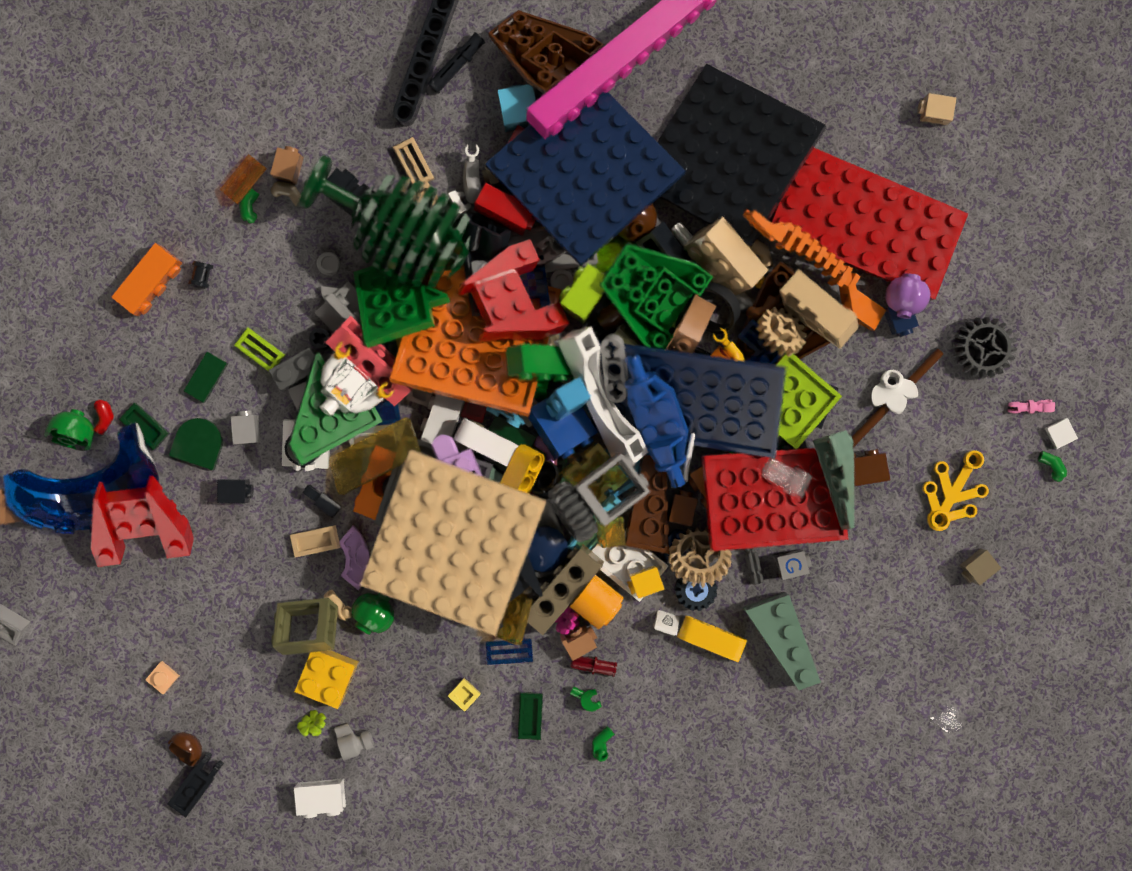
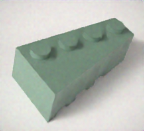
M783 592L742 607L798 690L821 683L789 594Z

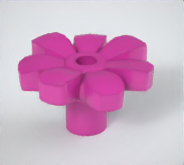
M569 606L555 621V623H558L555 627L556 631L563 635H568L569 630L579 626L578 613L573 612L574 610Z

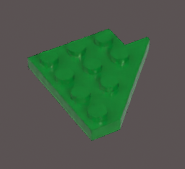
M373 266L353 272L364 343L367 348L434 327L431 308L450 302L446 293L427 287L424 284H421L419 288L411 287L413 280L409 278L405 285L398 283L399 274L397 273L392 279L385 277L386 269L384 268L377 272L372 268Z
M320 353L314 356L288 444L299 466L383 422L375 406L370 410L359 413L351 411L343 413L338 408L332 416H328L321 410L320 406L328 398L321 393L323 388L321 375L325 362Z

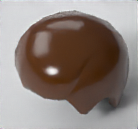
M186 732L176 733L168 741V744H170L169 750L190 767H193L202 755L201 743L192 734Z

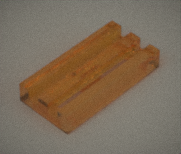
M248 154L220 190L236 204H239L267 168Z

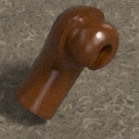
M769 294L763 306L758 308L750 306L746 310V316L750 321L757 322L767 310L771 311L772 308L776 307L779 299Z

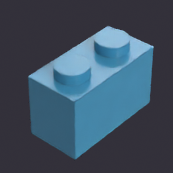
M579 377L556 390L547 399L546 408L550 416L555 417L558 422L582 408L592 397Z

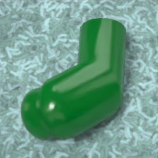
M1045 451L1040 452L1037 460L1051 466L1053 470L1051 473L1052 479L1061 482L1067 476V469L1061 458Z
M608 726L592 740V754L599 762H603L608 758L606 742L615 735Z

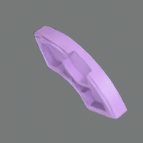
M353 525L339 541L346 558L345 569L341 577L359 590L362 587L360 584L370 560V555L364 537Z

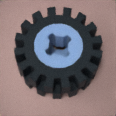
M683 577L676 580L675 594L685 608L687 607L692 611H702L703 608L707 609L710 604L714 603V598L718 594L716 581H714L713 586L707 582L704 588H702L700 583H696L694 587L690 581L684 584Z

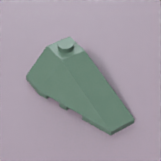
M847 430L813 440L841 530L854 528V443Z

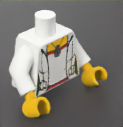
M343 342L337 344L336 353L330 356L322 369L321 384L323 388L321 393L328 399L320 408L328 416H332L338 408L343 413L349 411L359 413L370 410L380 403L383 397L388 398L394 393V390L391 393H385L383 387L389 382H385L378 387L346 357L349 356L351 348L349 347L346 352H341L339 348Z

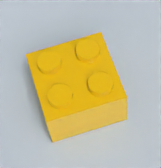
M331 650L310 652L295 692L338 709L343 703L359 661Z

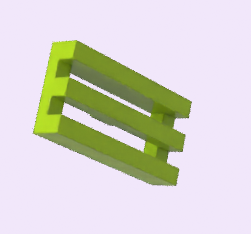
M247 327L234 345L267 371L279 365L280 361L286 356L249 327ZM250 334L277 354L276 359L248 339L247 336ZM246 342L273 363L269 366L241 344Z

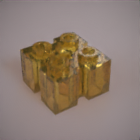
M593 443L580 454L583 457L580 463L572 461L560 472L566 482H569L572 486L576 485L588 476L591 471L596 470L611 458L599 443ZM615 464L587 487L601 504L608 498L604 492L608 489L616 491L628 480V477Z

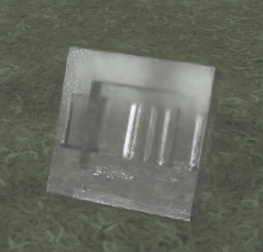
M952 705L950 708L946 706L942 712L933 713L930 722L948 733L959 732L962 725L961 722L957 721L960 710Z

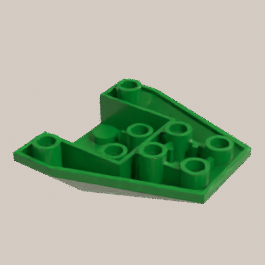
M626 244L600 282V286L641 343L651 348L666 349L674 337L668 332L691 296L693 294L701 296L713 276L695 263Z

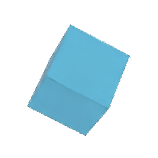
M530 84L514 85L498 90L505 131H513L517 125L523 128L528 127L530 123L526 120L527 108L536 102L533 86Z

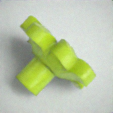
M312 710L310 711V717L308 715L302 717V722L297 724V729L302 736H307L309 733L312 736H319L322 733L321 728H324L326 724L324 722L326 717L324 713Z

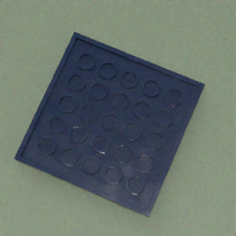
M609 92L600 94L592 106L584 107L575 120H568L563 125L561 131L554 136L551 134L548 138L544 139L530 124L485 163L486 168L580 266L585 264L685 174V170Z

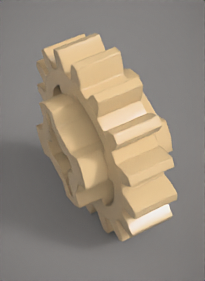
M775 307L771 311L767 310L757 321L759 326L756 330L761 332L758 336L759 339L765 340L763 345H769L772 353L777 350L779 356H782L784 353L788 357L793 353L796 354L806 343L804 338L807 334L802 332L805 328L804 325L797 323L799 318L794 319L792 312L786 314L784 308H781L779 311Z

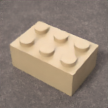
M724 217L700 229L683 246L690 258L695 260L702 269L713 276L711 279L713 282L724 285L734 295L753 288L768 271Z

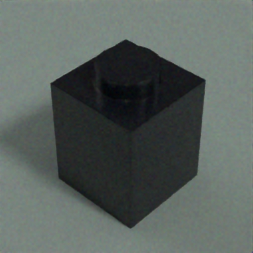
M250 479L217 480V503H249L250 498H253L254 488L250 484Z

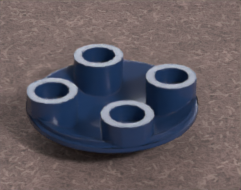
M543 525L535 530L527 551L534 570L541 572L554 570L564 562L567 556L568 545L565 537L560 531L548 525Z

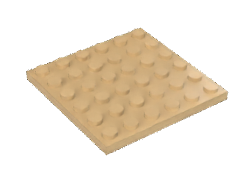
M410 450L360 585L496 636L546 500Z

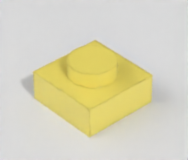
M463 678L448 694V697L465 712L481 693Z

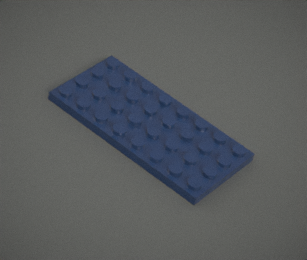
M598 340V343H599L600 346H601L602 340ZM610 342L608 347L612 348L613 354L611 357H614V351L617 346H613V343ZM624 344L626 357L633 355L634 358V354H639L644 371L655 372L659 379L674 389L689 430L686 444L689 443L690 436L694 433V446L770 458L776 457L786 367ZM600 350V369L604 381L602 357ZM612 363L609 365L612 373H621V368L618 364ZM627 367L628 379H630L631 375ZM617 380L613 391H617V395H620L622 391L618 390L617 383L619 380ZM650 383L647 384L651 393L656 392ZM627 396L620 403L613 402L624 418L637 429L628 406ZM592 417V424L594 425L596 430H598L596 423Z

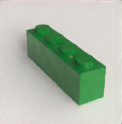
M519 344L506 348L509 377H518V381L532 380L534 377L539 382L549 381L550 378H553L554 382H565L568 379H571L572 382L575 380L560 346Z

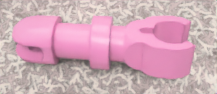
M1028 400L1026 403L1010 402L1008 406L1016 408L1007 409L1009 413L1013 414L1020 412L1034 414L1035 411L1054 412L1055 403L1052 400H1040L1037 402Z

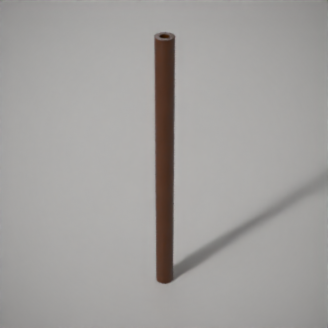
M937 348L907 380L916 384L944 355L943 352ZM886 403L853 434V448L890 411Z

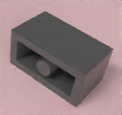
M309 347L269 370L280 391H287L289 388L308 379L314 356L317 354L313 348Z

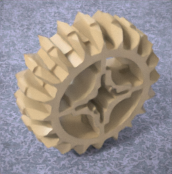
M698 527L695 529V532L687 529L686 535L679 534L681 540L674 539L672 542V546L669 548L670 556L668 561L671 564L672 572H676L675 576L677 579L683 577L684 584L690 581L693 587L696 583H700L701 587L704 588L705 583L708 582L713 586L715 580L720 582L722 576L727 575L728 568L731 566V551H710L707 527L704 532H700ZM691 548V551L686 553V556L681 557L687 549ZM718 558V561L709 567V563L713 562V559Z

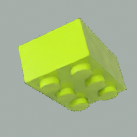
M590 264L585 268L581 266L573 277L574 285L572 287L567 286L560 296L564 312L584 324L605 292L600 286V282L605 275Z

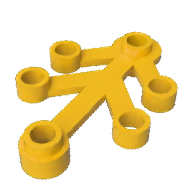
M971 450L964 455V466L952 486L948 475V464L943 461H938L934 464L933 469L939 476L945 499L940 506L936 495L938 489L936 483L927 481L923 484L922 490L927 494L931 508L927 516V523L931 529L943 531L948 528L950 521L976 516L977 508L973 504H966L962 509L950 511L954 503L976 497L984 498L988 495L989 489L984 484H977L972 489L961 491L972 470L978 469L983 465L984 456L981 452ZM971 455H974L976 457V462L974 464H971L969 462V457ZM939 464L945 466V470L941 473L938 471ZM928 484L933 485V491L930 493L926 490ZM979 487L984 488L983 495L978 494L977 490ZM971 506L973 513L968 515L966 509ZM937 515L942 517V521L939 524L935 522Z

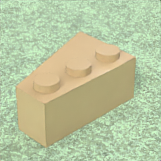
M799 269L780 290L785 311L788 313L792 312L793 317L799 318V321L841 349L858 329L856 314L848 308L845 309Z

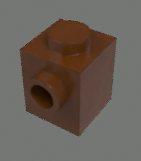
M682 490L679 491V494L673 493L668 521L692 526L698 499L693 498V493Z

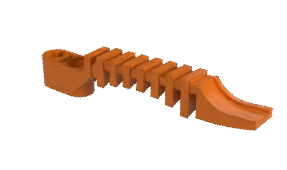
M745 210L744 217L756 230L771 242L774 239L778 241L775 246L777 249L785 248L789 252L797 251L796 254L799 256L806 255L805 259L807 261H816L813 266L817 269L824 267L821 274L824 276L831 275L828 284L831 286L839 285L842 306L856 314L858 324L871 331H875L886 310L857 290L856 283L861 276L851 273L853 268L843 265L844 261L836 259V255L832 252H826L827 248L825 246L818 245L819 241L809 238L810 234L807 232H801L802 228L798 225H792L790 222L772 224L757 211L753 210V212Z

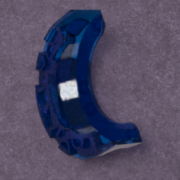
M135 422L118 431L119 450L117 455L106 467L93 474L73 479H53L40 476L30 470L18 469L4 475L6 506L24 522L38 529L43 527L54 529L55 533L74 534L76 530H89L92 533L93 500L99 482H103L106 492L145 488L150 476H154L159 482L158 471L141 429Z

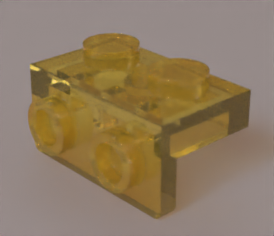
M520 594L507 604L502 617L504 627L499 628L498 638L514 645H522L532 599L527 598L524 594Z

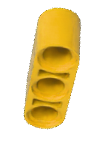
M525 444L518 446L500 483L529 494L543 466L544 455Z
M687 615L677 636L681 640L736 662H739L748 641L738 635L736 637L733 633L718 627L715 628L713 625Z

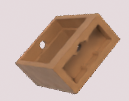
M695 295L673 334L674 337L666 350L693 353L716 306Z

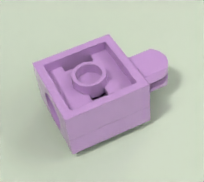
M441 435L434 439L432 449L436 459L472 473L474 470L477 475L483 477L472 449L459 453L453 438L448 435Z

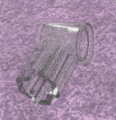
M769 458L768 462L764 465L761 475L783 487V491L799 499L803 498L812 479V476L807 472L791 468L774 458Z

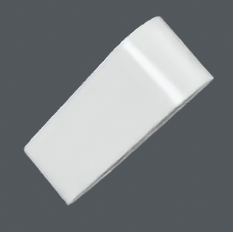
M465 418L462 420L453 438L457 442L507 467L518 447L517 444Z

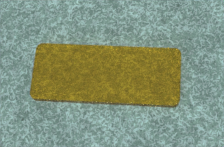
M404 417L330 457L329 463L338 494L345 495L406 463L410 450L420 453L410 418Z

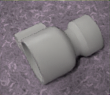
M348 723L334 728L338 747L344 761L358 756L362 749L369 750L375 748L370 730L362 732L360 736H356Z

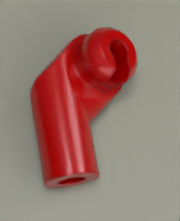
M100 399L94 403V409L99 418L94 431L104 435L113 421L114 415L110 404Z

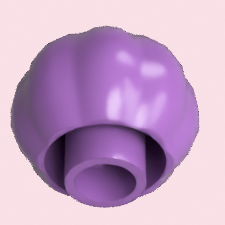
M905 273L902 274V277L895 278L889 284L885 298L888 306L897 312L898 317L910 319L911 315L920 313L926 308L930 300V289L925 282L921 281L920 276Z

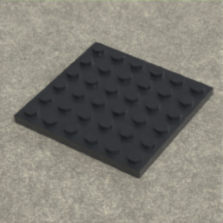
M706 63L657 141L685 170V174L665 191L660 198L707 224H712L714 221L724 217L742 240L751 248L760 232L744 217L745 210L750 212L755 210L767 221L770 219L824 133L826 124Z

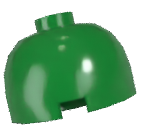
M71 409L70 412L55 414L49 420L44 431V437L47 438L50 435L53 437L52 442L71 449H76L74 445L85 446L83 451L90 450L93 442L94 429L90 420L84 417L83 412Z

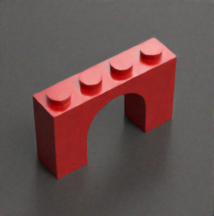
M517 125L508 143L525 128ZM485 183L475 201L474 211L522 236L526 229L531 231L536 222V219L514 196L508 195Z

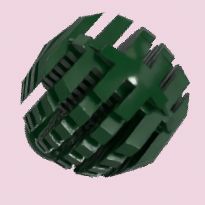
M323 155L318 160L304 185L298 205L307 209L312 206L319 194L322 193L352 209L351 230L355 223L360 221L353 246L358 252L366 237L369 236L364 246L362 259L369 263L377 251L372 267L377 272L381 271L390 258L384 276L392 279L403 261H406L398 277V283L405 285L416 266H419L411 287L419 288L431 269L434 272L427 287L435 289L445 271L451 270L447 278L448 280L462 267L468 256L470 236L464 245L461 239L470 219L465 213L455 230L452 228L460 209L456 202L451 205L444 219L441 218L449 201L448 195L442 193L432 210H430L437 194V188L429 186L420 199L425 183L416 180L407 193L411 178L402 176L391 192L395 175H386L376 193H372L375 187L373 185L361 197H358L327 180L332 167V159Z

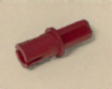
M581 656L574 661L571 659V667L592 672V675L598 673L615 677L617 662L597 659V656L595 658Z

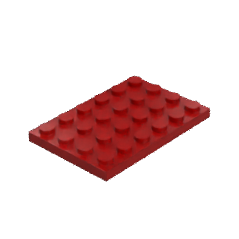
M815 448L777 451L775 458L745 453L702 456L710 551L848 540V529L841 530Z

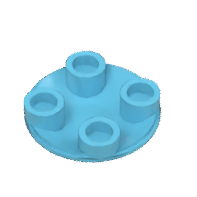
M490 407L486 408L488 412L497 417L500 413L508 417L506 422L519 428L520 424H526L518 414Z

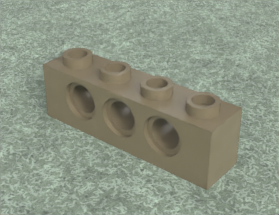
M584 544L579 549L574 547L567 555L568 562L564 566L560 564L552 573L554 578L550 583L545 581L541 585L543 596L540 598L538 595L535 600L530 598L522 608L525 610L522 618L542 635L546 633L603 566L604 561ZM577 566L581 569L582 574L578 576L573 575L570 568ZM559 583L564 584L567 591L559 592L555 585ZM549 601L552 604V608L544 609L541 606V602Z

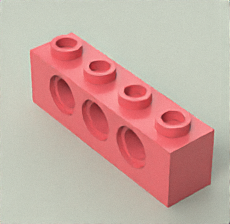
M351 315L327 339L326 343L334 352L339 342H343L339 348L341 352L348 351L350 347V354L346 358L378 387L385 382H389L383 387L385 393H391L394 390L390 397L385 398L394 406L412 391L413 388L390 383V376L396 357L382 344L367 348L364 343L362 326Z

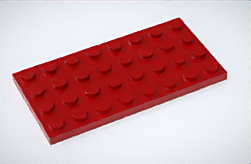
M813 148L773 212L770 223L790 222L792 225H798L802 228L801 232L810 234L809 238L819 241L818 245L825 246L827 248L826 252L835 254L836 259H841L844 261V264L890 283L895 278L902 277V274L905 273L918 275L921 277V281L928 285L930 299L935 300L968 213Z

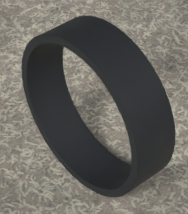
M709 282L703 292H712L720 296L731 310L732 321L728 324H718L709 320L705 330L717 334L724 333L720 328L728 331L739 319L740 304L730 289L719 283ZM693 294L689 299L688 307L692 302L693 298L695 297V294Z

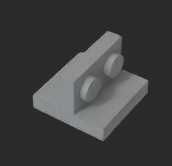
M349 281L336 293L328 295L325 298L327 301L315 311V314L333 333L350 315L362 326L356 288Z

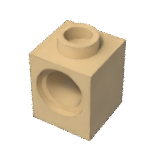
M929 93L923 100H920L918 105V114H921L920 121L948 125L953 121L956 97Z

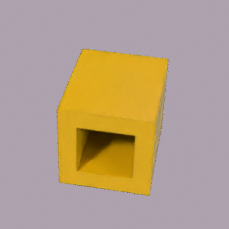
M656 565L629 574L631 580L627 581L631 594L636 593L638 599L664 590Z

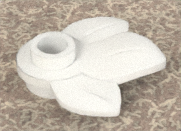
M888 370L882 374L880 383L873 388L872 403L875 407L886 403L892 412L901 414L906 408L907 398L918 397V389L914 382L904 379L900 372ZM894 379L896 384L890 385L888 380Z

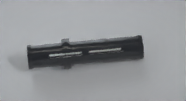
M474 32L462 47L459 46L456 49V54L428 82L429 86L439 94L467 61L470 63L473 60L472 56L486 43L484 39Z

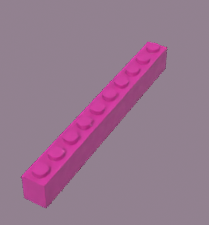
M661 0L527 108L526 120L544 139L548 138L551 134L553 136L558 134L568 120H575L584 107L592 106L600 94L603 92L608 93L615 86L616 81L620 78L625 79L637 64L642 65L650 56L649 54L654 50H661L670 37L675 38L678 36L686 24L694 23L700 16V13L703 10H710L717 0Z

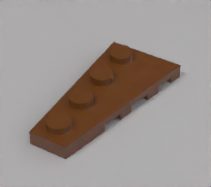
M646 454L640 460L638 474L641 473L649 483L646 487L650 492L631 506L623 545L670 554L668 545L669 525L667 524L668 501L666 500L667 472L657 471L654 467V460L650 455Z

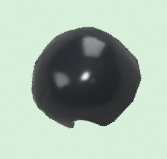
M544 460L543 466L531 489L536 496L548 497V491L553 486L562 482L561 472L552 461Z

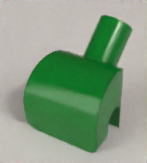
M573 686L570 695L580 699L581 705L586 711L593 712L602 707L600 701H591V697L597 695L596 689L583 691Z

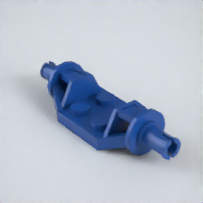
M634 354V358L633 355H630L624 360L631 378L624 383V386L627 389L628 406L637 430L645 443L648 453L655 462V469L667 472L672 488H676V484L678 487H681L686 483L680 465L686 461L685 449L689 430L674 389L659 379L655 372H645L639 354ZM650 383L656 392L651 393L647 384ZM676 445V453L673 454L672 447Z

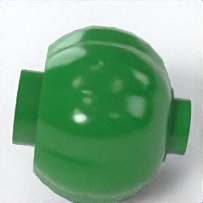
M380 592L377 595L366 593L359 596L352 605V617L357 621L354 626L368 635L372 631L379 634L388 630L393 624L395 617L394 609L389 603L391 598Z

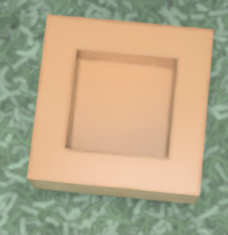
M161 661L146 678V681L161 694H165L180 675Z

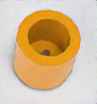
M595 575L569 607L595 628L600 629L606 626L620 610L623 596Z

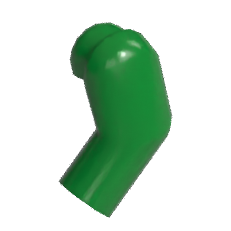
M252 188L247 191L239 203L240 217L243 221H247L250 224L254 223L257 219V214L253 212L252 205L260 195Z

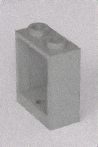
M622 453L615 454L573 486L603 526L609 524L650 492L646 487L649 485L648 481L641 473L637 474L633 469L635 464L627 454L625 456ZM619 463L637 490L606 513L587 486L615 464Z

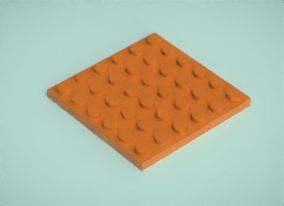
M462 265L448 280L447 278L451 270L445 271L435 289L446 293L450 302L431 308L434 327L402 337L390 376V383L529 417L538 381L534 377L532 380L518 381V377L508 376L506 348L519 344L548 345L549 337L542 340L521 339L512 341V339H498L497 341H479V336L487 326L482 315L472 316L468 293L460 296L458 294L462 284L466 281L464 266ZM430 269L422 284L428 286L434 270ZM522 282L524 287H528L527 282ZM545 285V295H537L536 288L529 289V298L534 309L538 310L559 302L562 289Z

